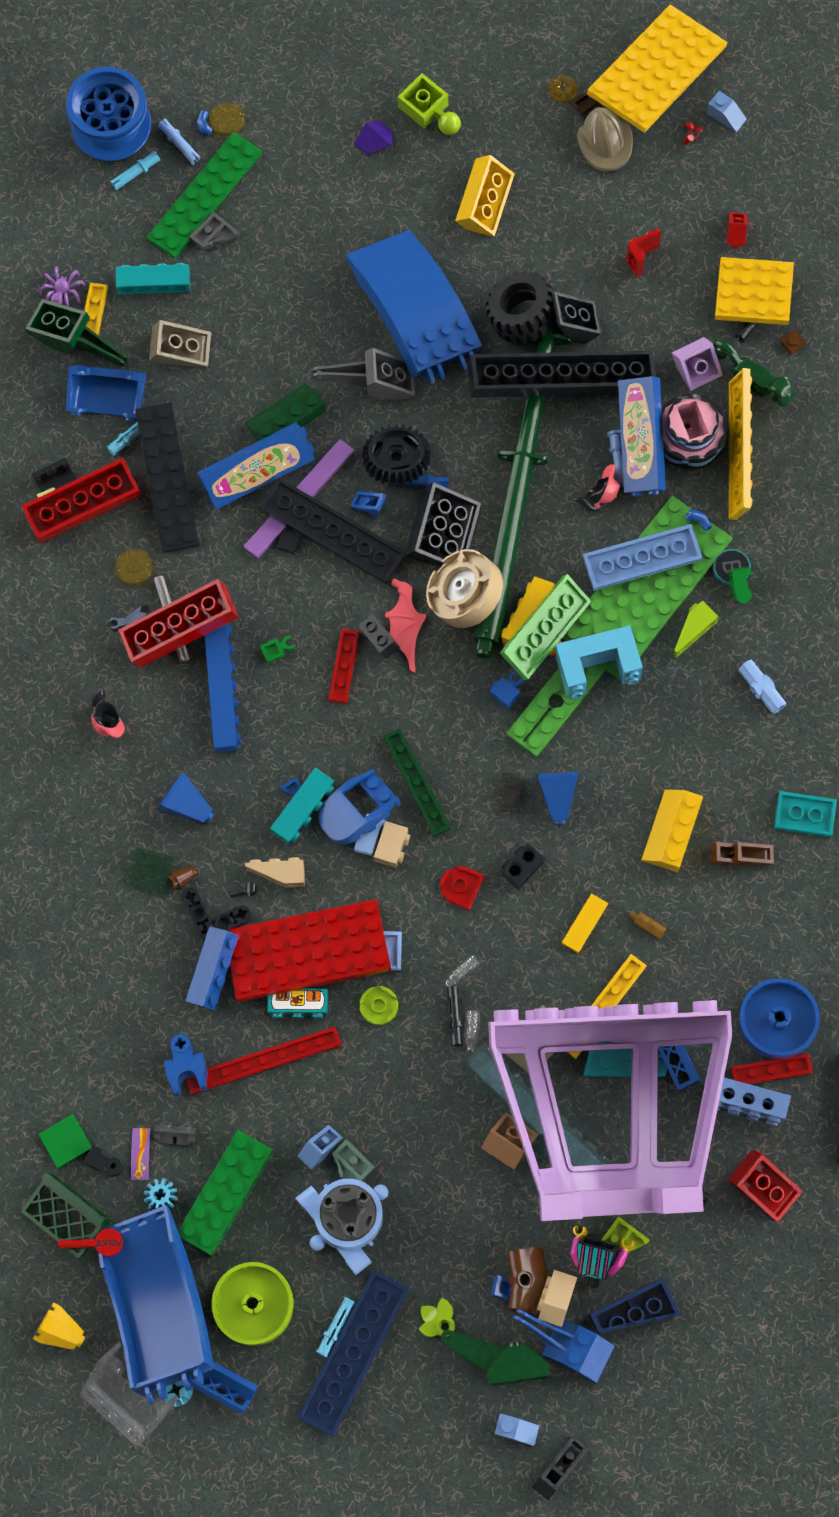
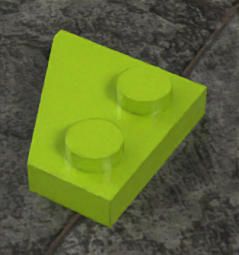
M619 1216L601 1239V1241L620 1245V1249L623 1247L621 1242L624 1237H627L624 1243L625 1246H630L633 1240L634 1247L628 1250V1253L650 1241Z

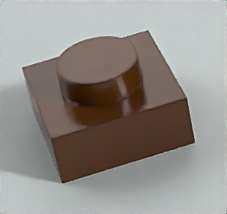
M795 330L780 340L781 345L791 356L806 345V342Z

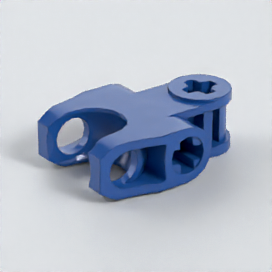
M183 1034L176 1035L171 1040L173 1059L164 1061L166 1076L171 1084L174 1096H181L180 1085L188 1077L198 1080L201 1091L207 1090L208 1072L203 1052L194 1054L189 1038Z

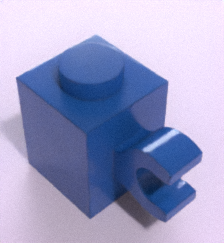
M515 672L509 675V682L502 677L500 681L496 680L490 687V697L506 710L520 697V691L517 687L522 685L523 678L521 677L519 681H514Z

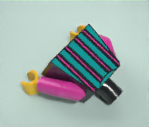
M575 1226L573 1232L576 1237L573 1238L570 1254L575 1266L578 1267V1273L588 1276L587 1286L597 1288L599 1287L600 1280L604 1281L609 1276L615 1275L623 1266L628 1256L627 1251L634 1247V1241L632 1240L630 1246H625L624 1243L627 1237H624L621 1242L623 1247L620 1249V1245L586 1237L588 1231L584 1226L582 1233L578 1234L579 1227Z

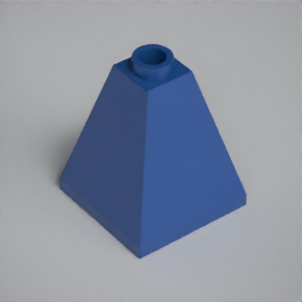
M578 772L538 774V781L554 824L566 823V819H568Z
M181 773L157 807V810L201 824L204 822L208 824L214 815L211 813L213 809L184 773Z

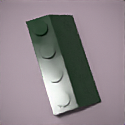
M304 383L244 424L255 439L260 441L294 423H297L300 427L305 426L326 412L325 403L313 388Z

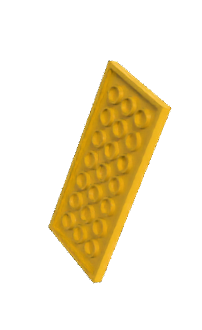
M669 5L587 90V95L645 133L724 50L727 42L672 5Z

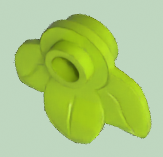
M441 1298L437 1308L433 1306L421 1307V1316L425 1321L419 1328L422 1334L428 1337L441 1336L444 1332L441 1329L443 1323H447L449 1325L448 1330L454 1332L453 1308L447 1300Z

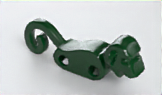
M714 339L712 341L717 358L725 359L729 356L735 364L731 369L733 376H736L743 368L750 369V376L752 377L750 389L761 397L767 396L769 399L771 398L774 403L777 402L781 407H786L792 401L793 390L787 376L775 378L766 368L746 357L740 358L736 350L722 339Z

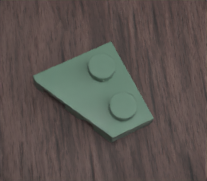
M348 1139L332 1153L338 1166L340 1178L363 1181L375 1168Z

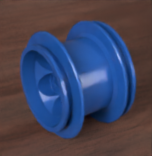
M99 67L82 74L70 87L66 99V114L71 124L74 141L85 154L102 161H117L133 155L146 143L151 131V116L147 108L145 92L133 75L120 68Z

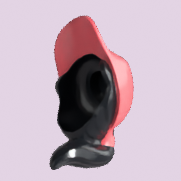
M616 465L607 466L603 472L602 479L598 480L597 485L588 492L587 496L577 497L574 501L579 502L589 511H597L602 504L609 503L614 498H617L620 485L614 479Z
M100 687L92 699L94 710L91 720L93 727L101 736L119 738L124 733L125 726L115 707L109 702L104 701L105 692Z

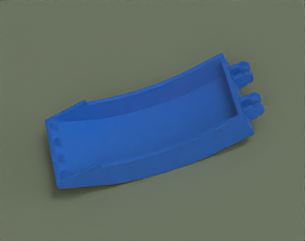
M410 230L345 255L360 288L369 297L394 339L412 378H416L424 373L430 384L435 383V377L431 371L434 369L440 380L445 379L442 366L455 360L461 370H467L464 357L466 356L469 360L471 354L478 352L482 344L446 276L430 253Z
M165 1205L104 1228L115 1229L121 1234L123 1239V1246L118 1254L112 1257H105L98 1253L100 1268L105 1276L120 1330L130 1389L139 1395L145 1394L148 1403L153 1404L155 1403L154 1391L157 1390L159 1398L164 1400L167 1398L166 1386L183 1381L185 1390L189 1391L192 1389L191 1377L193 1376L198 1386L204 1385L202 1373L214 1369L210 1342L193 1273L169 1207Z

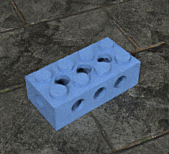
M724 1078L717 1111L720 1109L728 1110L727 1113L730 1115L739 1116V1114L746 1115L748 1120L758 1121L761 1119L766 1121L767 1125L778 1127V1124L782 1125L786 1119L791 1096ZM723 1094L730 1095L732 1099H726ZM743 1099L749 1100L751 1104H745ZM762 1105H768L770 1110L764 1109Z

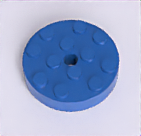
M770 979L757 984L744 998L739 1013L740 1030L747 1044L757 1053L772 1059H788L804 1052L813 1042L820 1023L819 1009L814 997L805 987L788 979ZM780 1015L784 1018V1021L776 1023L774 1017Z

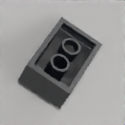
M558 292L552 293L558 327L573 341L587 344L601 335L595 301Z

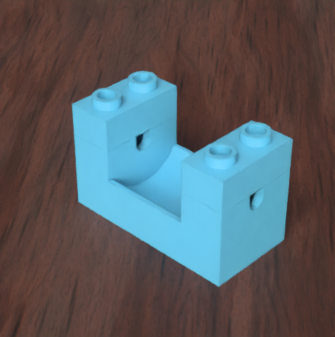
M631 626L556 644L555 658L567 698L577 699L586 694L587 681L583 668L613 660L616 661L622 684L632 685L641 680L643 667Z

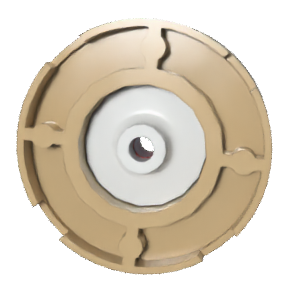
M471 549L460 550L443 559L444 564L438 572L433 571L428 581L426 597L430 609L438 617L453 627L467 628L481 623L495 609L501 599L503 579L499 568L480 552Z

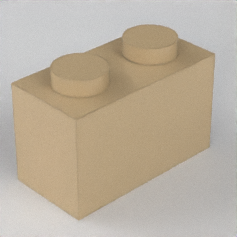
M386 821L374 855V861L397 868L398 863L401 864L404 858L403 847L404 845L408 846L411 835L408 834V828Z

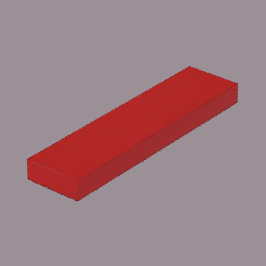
M341 629L328 697L329 702L347 704L360 631Z
M809 1053L788 1059H773L730 1067L732 1079L746 1084H756L813 1073Z

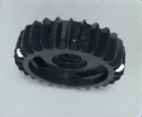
M395 424V427L392 428L388 425L387 429L381 427V431L375 430V435L370 434L369 439H366L365 445H363L362 459L365 470L369 472L370 477H375V481L381 479L382 485L388 482V486L391 483H395L396 487L398 483H402L405 486L407 481L412 484V479L418 481L419 476H423L424 471H427L430 465L431 452L427 438H424L423 433L418 434L417 429L412 431L411 426L408 429L405 428L404 424L402 427H398ZM407 443H410L411 445H413L414 447H416V449L414 450V449H413L409 444H407ZM383 445L379 456L374 457L375 451ZM395 455H399L402 457L399 461H394L392 459V457Z

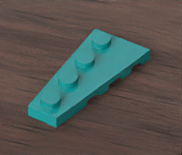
M600 1041V1042H598V1043L608 1044V1043H613V1042ZM630 1048L590 1050L583 1077H631L632 1050ZM658 1054L657 1077H665L667 1066L661 1054Z

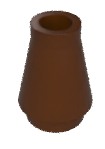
M191 865L190 867L171 872V875L167 876L172 888L176 890L178 888L181 889L198 874L194 866Z

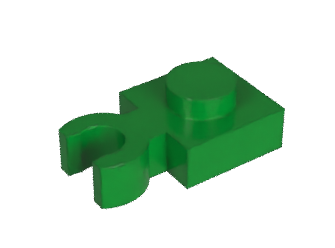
M290 635L284 637L280 643L276 638L260 645V649L268 664L285 657L284 651L290 652L296 649L295 644L291 646L286 645L288 641L292 640Z

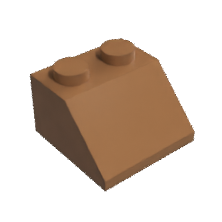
M505 1112L489 1132L481 1148L502 1161L506 1166L515 1170L524 1158L525 1152L514 1119ZM525 1125L532 1146L539 1134Z

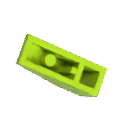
M704 601L699 604L695 603L689 609V614L674 650L673 656L675 658L717 623L719 616Z

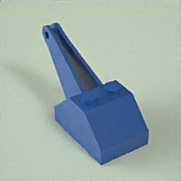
M520 1309L516 1310L518 1314L554 1330L551 1337H549L529 1322L518 1316H513L514 1320L521 1323L547 1344L542 1356L597 1384L615 1347L613 1344L584 1327L565 1319L562 1327L557 1325L554 1327Z

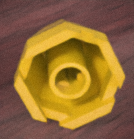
M53 1303L51 1307L54 1310H48L36 1331L39 1333V1336L34 1335L33 1339L42 1344L74 1350L76 1346L80 1348L85 1339L83 1336L84 1331L61 1306Z

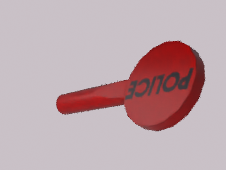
M110 1228L99 1232L95 1239L58 1240V1248L95 1247L98 1253L105 1257L115 1256L121 1251L123 1246L121 1234L115 1229Z

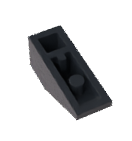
M573 1435L532 1488L549 1500L589 1448Z

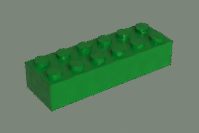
M237 1130L179 1228L180 1238L213 1257L272 1157L273 1150Z

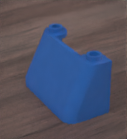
M79 365L69 366L66 411H71V415L82 416V412L122 415L127 421H136L135 409L142 408L147 372Z

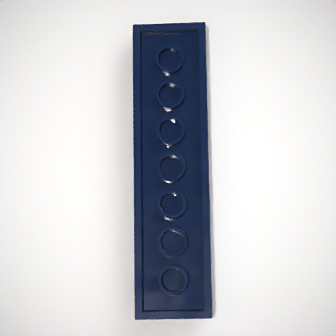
M373 1270L297 1416L298 1418L334 1437L410 1290L409 1288Z

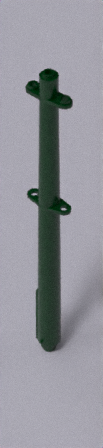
M557 320L553 322L554 326L551 330H547L546 335H541L538 337V340L533 341L538 342L536 353H553L555 345H571L572 339L566 333L557 334ZM545 396L526 397L515 451H498L497 453L499 459L512 462L492 557V562L499 568L503 579L501 599L491 614L481 623L476 624L474 634L477 644L476 656L483 659H490L493 648L499 646L532 466L547 465L549 460L545 456L535 454Z

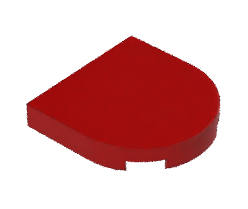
M463 866L452 868L446 871L441 878V894L449 903L470 911L485 875Z

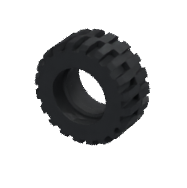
M521 271L520 274L515 272L511 274L512 276L502 278L500 283L497 282L494 285V290L491 289L486 300V313L499 337H502L507 342L512 341V343L516 344L522 342L525 344L529 343L530 340H538L539 336L546 335L547 330H551L554 326L553 322L557 320L552 297L554 291L549 281L542 275L534 272L529 274L528 271ZM528 300L535 301L533 306L526 312L510 315L512 309L519 303Z

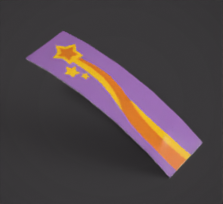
M133 1128L131 1180H149L150 1128Z

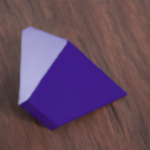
M380 120L368 122L363 127L354 144L363 153L368 155L391 146L392 131Z

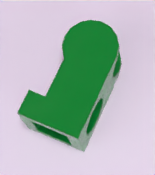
M746 566L729 569L733 599L739 603H748L752 598V593L747 583V576L751 575V568Z

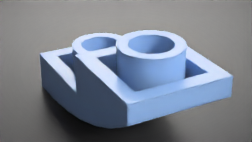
M385 820L380 821L376 825V829L371 833L367 831L360 835V839L355 844V852L373 856L378 846L379 835L385 825Z

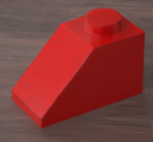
M729 212L727 244H730L732 247L745 246L748 225L746 213Z

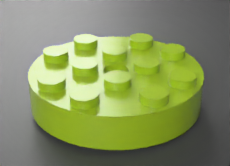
M248 1262L231 1268L220 1278L213 1292L212 1312L214 1319L221 1331L239 1344L258 1346L273 1341L285 1331L293 1315L294 1299L287 1280L275 1268L263 1263ZM251 1299L258 1300V1305L254 1310L248 1308V1301Z

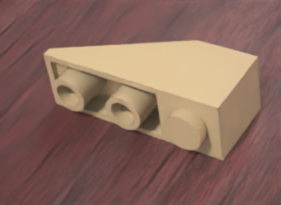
M293 857L289 858L288 861H280V859L275 858L269 859V862L250 860L249 863H245L247 871L285 888L305 887L304 861L300 860V858Z

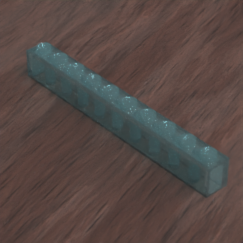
M481 1045L466 1060L465 1065L509 1105L490 1047L487 1046L485 1048ZM504 1061L522 1119L544 1138L532 1087H526L523 1084L525 1082L524 1079L517 1073L515 1075L509 1071L510 1066ZM559 1114L573 1166L613 1164L605 1155L601 1157L596 1152L598 1150L597 1147L590 1141L586 1143L582 1139V1133L576 1128L571 1129L567 1125L568 1120Z

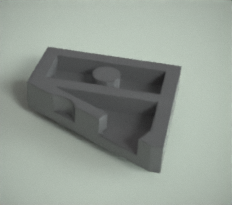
M213 212L189 238L204 251L238 238L240 233Z

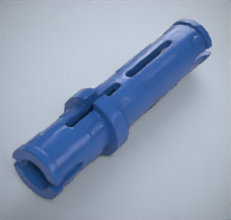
M428 474V476H419L418 481L412 479V484L407 481L405 485L425 487L434 482L448 488L449 478L433 477V475Z

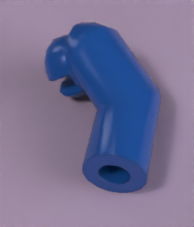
M201 110L196 122V128L201 134L208 136L212 132V127L208 126L206 122L209 113Z
M691 509L686 513L685 518L687 521H699L704 531L712 528L705 513L695 509Z

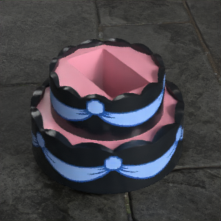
M684 394L671 399L662 408L664 459L668 463L682 469H699L710 465L721 455L726 443L727 420L718 404L703 395ZM684 425H689L690 428L686 429Z

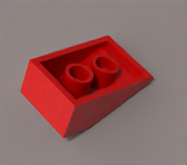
M753 1149L727 1180L777 1223L803 1192L763 1154Z

